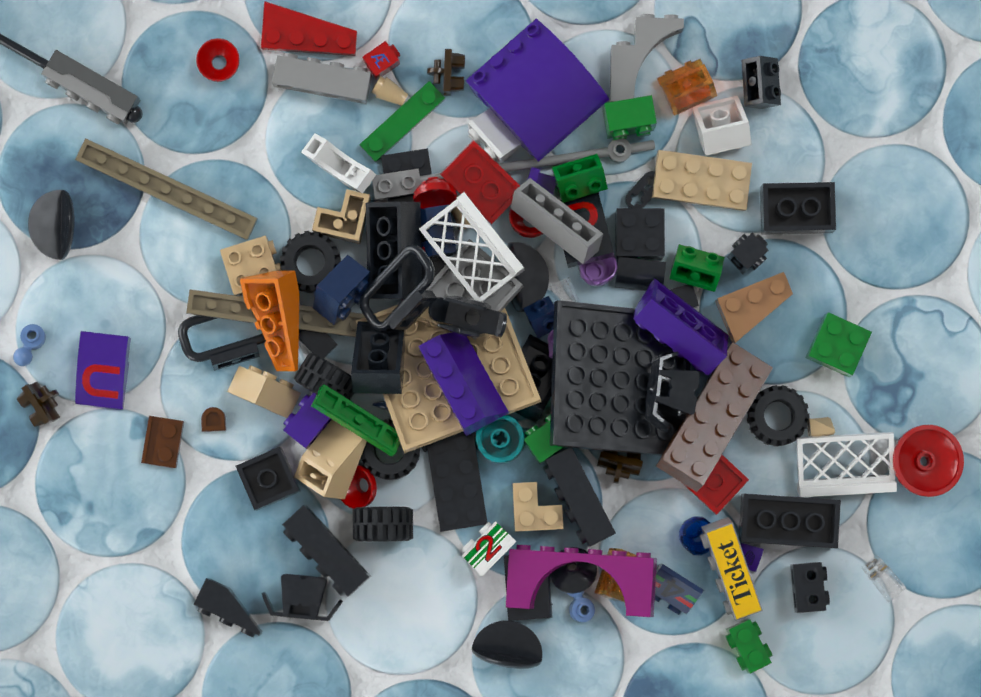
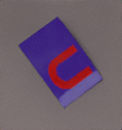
M86 331L80 332L75 404L114 409L124 408L129 369L130 337Z

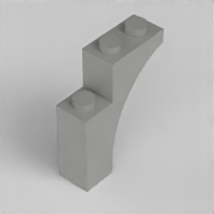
M641 14L640 17H636L634 45H630V42L619 41L616 42V45L611 46L609 102L634 98L635 82L642 63L658 44L671 36L682 33L684 28L683 18H678V15L672 14L664 15V18H655L653 14Z

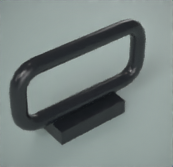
M408 245L403 248L361 295L360 309L366 320L375 330L385 331L390 327L393 330H407L437 299L433 291L426 290L434 280L435 268L421 247ZM413 254L424 267L425 276L392 313L381 322L371 310L369 301L404 261Z
M195 315L185 319L179 326L178 338L185 356L194 362L211 360L214 371L260 357L257 345L266 342L262 333L197 353L191 347L187 333L188 329L218 318Z

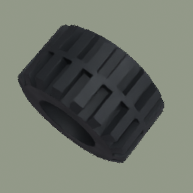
M304 231L303 234H295V237L289 239L287 245L283 246L282 256H280V267L282 271H295L299 291L312 293L316 291L317 285L341 262V257L336 245L328 236L322 235L317 231ZM307 249H317L324 255L325 265L316 275H304L297 267L299 255Z
M308 353L294 376L298 384L314 392L316 395L323 384L349 400L354 395L351 375L314 353Z
M784 385L771 386L760 391L747 411V424L749 423L751 433H754L757 440L764 442L763 444L783 446L793 443L807 429V421L810 419V413L807 411L809 407L807 403L805 404L804 397L796 393L795 389L787 388L788 386ZM773 402H782L790 409L791 422L783 430H774L765 421V409Z
M384 419V420H383V422L387 423L388 425H390L391 427H393V428L395 429V426H394L392 420H390V419ZM366 442L361 460L366 469H369L370 473L376 477L385 480L400 479L408 475L416 467L420 457V448L404 453L403 457L394 464H386L377 457L376 447Z
M357 507L353 509V539L365 542L409 541L413 539V509L409 507Z

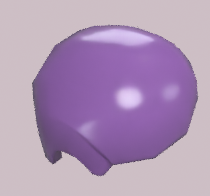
M615 257L579 265L581 278L591 286H604L613 279L617 270Z

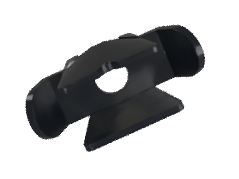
M462 296L437 297L428 308V313L432 320L447 323L437 324L438 327L463 336L482 337L486 333L501 338L507 324L506 313L492 310V306L486 302ZM470 310H476L480 315V320L476 325H470L466 321V314Z
M678 351L652 361L651 374L649 375L645 418L663 432H668L670 426L657 414V410L679 419H684L686 414L693 415L696 408L697 397L694 392L699 386L700 373L698 371L662 370L663 361L678 356Z
M283 574L281 576L283 612H275L266 592L261 593L270 616L330 621L343 603L340 599L327 617L318 616L327 585V578Z

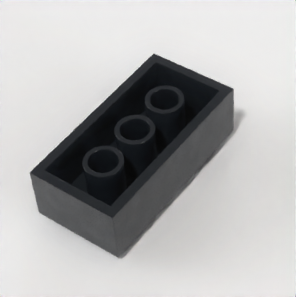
M420 202L366 203L367 270L370 271L369 285L403 248L408 245L421 247V231L419 230L421 228ZM413 254L410 255L371 299H405L422 280V264Z
M568 448L546 459V466L543 467V470L549 480L554 479L557 485L554 491L559 501L565 500L568 509L565 510L566 515L571 523L576 522L579 528L576 534L581 544L587 543L588 547L616 534L574 450Z
M741 494L739 542L838 548L841 500Z
M303 505L282 524L286 528L283 533L291 542L297 540L302 546L299 549L300 552L308 560L313 558L318 565L315 568L324 578L329 576L335 582L332 587L339 595L343 596L346 594L347 597L351 596L371 577L307 505Z

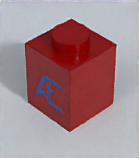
M384 41L362 58L375 79L378 80L380 76L383 77L400 65L398 57L401 55L393 44L389 46Z

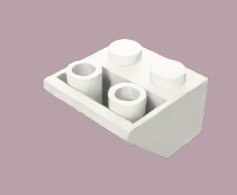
M490 108L468 123L469 138L478 145L481 144L484 147V151L498 164L504 163L521 148V142Z

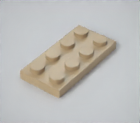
M658 150L652 198L745 211L747 210L752 163Z

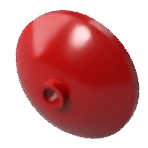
M920 425L905 432L898 440L893 453V468L899 482L908 491L923 497H934L948 492L957 484L964 468V455L958 440L948 430L937 425ZM922 457L927 461L925 466L920 463Z

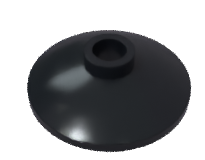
M579 548L578 553L588 554V551ZM572 562L553 571L550 574V578L559 590L571 594L580 593L588 589L595 581L597 565L588 562ZM575 564L577 567L575 570H569V565Z

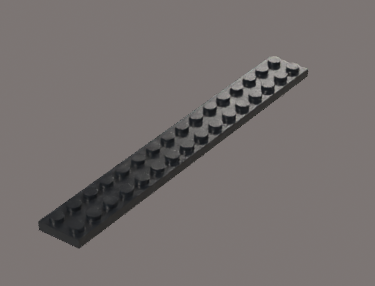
M428 148L381 156L384 174L419 169L420 176L432 174ZM414 194L388 198V202H414ZM442 258L430 259L435 268V276L446 265ZM422 266V279H423L424 276H425V269H424V267ZM463 431L428 444L427 450L440 532L486 525L488 522L474 436L471 434L466 436Z

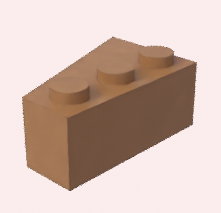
M784 272L715 300L731 342L736 343L793 294Z

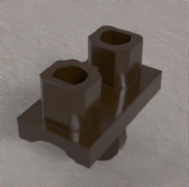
M445 49L444 68H441V60H434V68L427 69V74L433 76V84H440L441 76H444L443 92L444 95L451 96V92L464 91V77L452 76V68L465 69V55L452 53V49Z
M38 382L30 385L26 384L21 388L23 392L17 397V401L23 408L32 405L36 412L29 416L34 427L54 422L60 418L55 410V407L58 406L54 399L59 395L57 390L49 392L46 385L41 387Z
M601 451L597 466L607 468L605 474L614 476L613 483L618 484L619 478L629 479L630 474L639 476L643 465L641 454L627 453L625 457L617 455L618 452Z

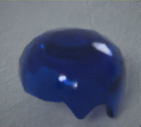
M694 516L685 520L679 530L681 545L692 555L702 556L710 552L709 548H704L700 535L703 534L701 527L710 524L702 516Z

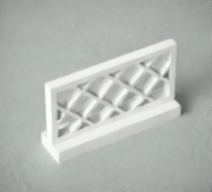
M465 192L419 228L474 300L484 302L515 276L525 271L522 264ZM456 207L462 213L461 224L447 222L448 213ZM445 216L444 222H440L439 220ZM465 218L470 223V225L464 224ZM434 224L444 225L442 239L432 238L426 230ZM447 226L461 227L459 241L445 239ZM464 228L474 229L477 232L476 243L462 241ZM480 237L485 242V244L479 243ZM436 242H442V243H441V249H440V247L436 244ZM445 243L459 244L457 258L447 257L444 254ZM462 245L476 246L474 260L460 258ZM479 247H487L492 251L491 262L477 260ZM495 256L501 263L494 262ZM451 261H456V268ZM459 262L473 263L472 277L462 276L459 273ZM476 264L490 265L489 279L475 277ZM493 266H503L509 275L502 280L492 279ZM465 279L471 280V287ZM474 280L488 282V290L481 297H478L473 290ZM491 282L497 283L491 288Z
M894 433L798 437L797 492L799 496L817 497L897 492V482L895 481L893 468ZM879 439H888V448L882 454L872 447ZM861 440L867 446L856 455L848 447L854 441ZM830 442H838L842 446L834 457L825 450ZM813 443L819 449L808 458L803 453L802 444ZM869 449L879 456L870 467L861 460ZM845 450L855 457L846 468L837 461ZM821 452L831 459L823 469H820L813 462ZM803 458L807 460L804 465H803ZM882 460L889 465V474L878 475L873 470ZM859 461L867 470L861 476H854L849 470ZM835 462L843 471L838 477L831 478L825 472ZM810 464L819 471L813 479H804L803 471Z

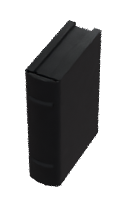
M509 555L504 556L506 592ZM550 575L544 580L538 590L534 609L507 608L508 621L553 618Z

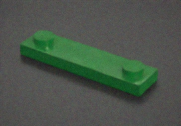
M428 81L359 145L376 163L381 159L382 155H385L445 100V97Z
M325 384L320 387L311 405L313 408L391 457L396 454L400 445L396 429Z

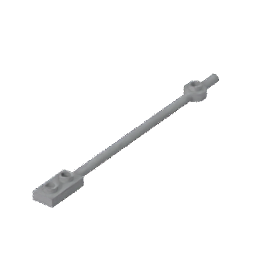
M626 139L612 140L608 147L547 156L539 162L534 158L501 163L499 165L506 172L531 169V167L538 168L564 164L594 154H598L599 158L609 157L614 162H623L629 158L631 153L655 150L654 140L631 144ZM616 146H622L624 152L622 154L617 153ZM419 169L376 175L372 180L375 200L412 195L416 188L429 177L444 178L440 173L420 176Z

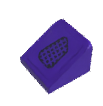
M740 542L748 569L756 572L764 549Z

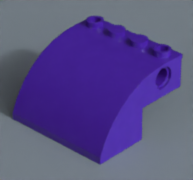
M537 18L465 80L475 96L495 113L521 142V146L538 162L609 100L605 91L585 66Z

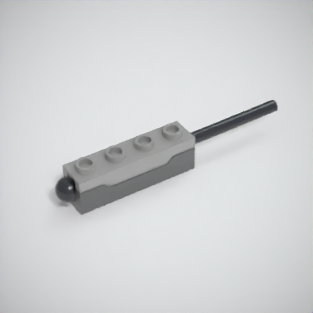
M0 34L1 45L44 69L41 74L46 78V84L55 89H58L59 86L67 90L65 93L67 96L76 101L79 98L87 102L86 106L97 113L99 110H102L108 114L106 116L107 119L118 125L120 121L127 125L128 121L136 123L141 120L143 112L138 106L141 100L135 94L58 50L54 51L48 61Z

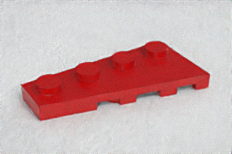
M264 1L262 50L356 56V30Z

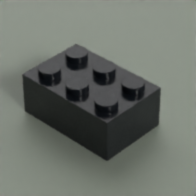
M835 182L763 183L760 187L761 235L833 233L836 230Z

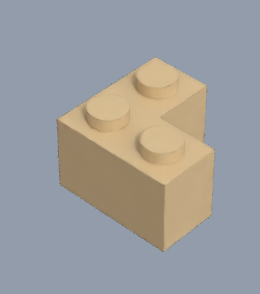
M346 189L341 212L317 207L312 231L320 232V234H325L331 238L360 244L366 222V203L371 201L370 194H362Z
M251 365L248 369L241 366L238 367L227 391L285 418L293 412L301 394L292 389L294 384L283 379L277 382L275 381L277 376Z
M537 482L512 483L515 532L563 529L562 505L538 506Z

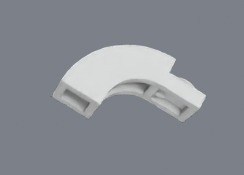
M317 134L312 136L301 152L331 176L362 194L377 175L371 169L356 162L328 140Z

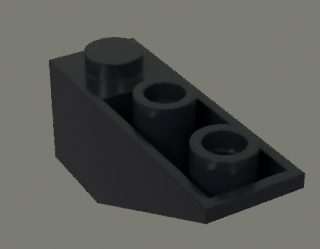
M210 578L205 579L194 602V605L199 607L198 612L209 617L211 614H215L220 617L219 622L230 627L236 624L242 627L241 632L248 636L254 637L255 634H262L263 631L231 588Z

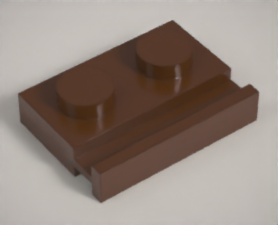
M149 416L141 463L177 469L184 421Z

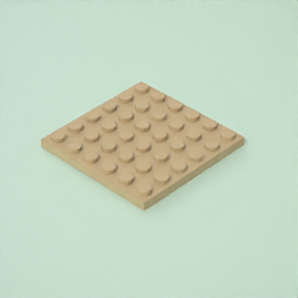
M398 305L377 312L375 316L382 322ZM504 308L501 312L507 314V311ZM508 314L505 332L501 338L486 333L485 336L478 337L476 340L467 336L509 414L541 402ZM364 317V318H361V319H359V320H356V323H357L358 321H367V320H366V318ZM417 320L405 333L402 394H383L404 453L463 432L418 347L440 334L451 333L452 331L441 327H434Z

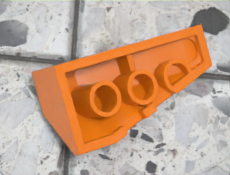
M272 271L241 278L244 302L247 309L251 308L257 320L254 324L257 330L261 329L266 340L265 348L276 371H297L299 289L295 271Z

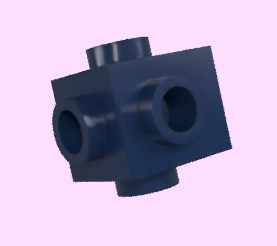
M549 296L523 308L537 338L553 330L554 304Z

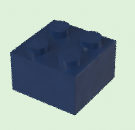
M347 255L317 285L312 308L333 325L340 319L344 321L351 313V308L355 304H360L361 295L369 285L370 271Z

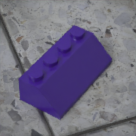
M654 279L636 306L633 319L640 328L647 329L654 334V337L660 343H666L672 348L673 352L678 351V356L684 357L691 362V365L697 371H703L709 376L727 357L729 335Z
M454 332L440 334L418 346L422 357L466 436L509 414L467 336Z

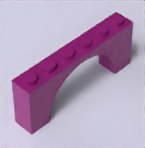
M518 544L516 549H509L506 592L507 608L534 609L538 590L553 571L572 562H588L601 567L615 579L624 596L626 616L654 617L657 558H651V553L636 552V557H628L627 551H612V555H602L603 550L588 549V554L578 553L579 548L564 547V552H555V547L540 546V551L531 550V545Z

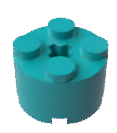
M508 415L480 428L476 433L479 451L485 458L495 463H508L515 460L522 453L525 446V433L522 426ZM502 432L507 441L497 445L498 441L495 440V436H500Z

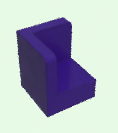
M531 167L528 179L531 178L553 195L556 187L554 177L540 173V169Z

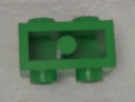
M598 154L552 167L562 203L608 189L604 169Z
M679 244L669 279L715 292L722 273L725 257Z
M747 618L726 629L728 635L725 637L731 649L736 648L739 655L736 660L742 671L746 669L751 674L772 663L770 657L773 656L767 643L762 644L759 638L762 632L756 621L752 623Z

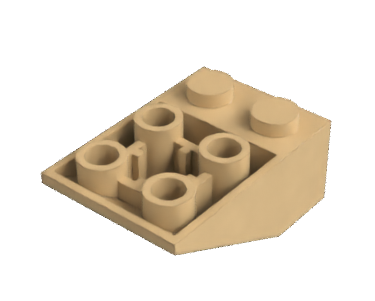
M331 420L302 455L294 478L323 497L345 499L367 441L334 420Z

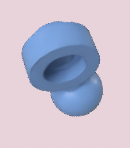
M36 324L27 325L21 331L20 338L24 345L18 348L13 355L14 362L19 366L29 365L33 358L32 349H38L45 343V332ZM31 332L36 333V337L34 339L28 338V335Z
M584 591L574 594L567 593L574 598L570 604L569 613L577 622H587L592 619L595 613L592 601L583 598ZM583 605L587 609L584 615L580 611Z

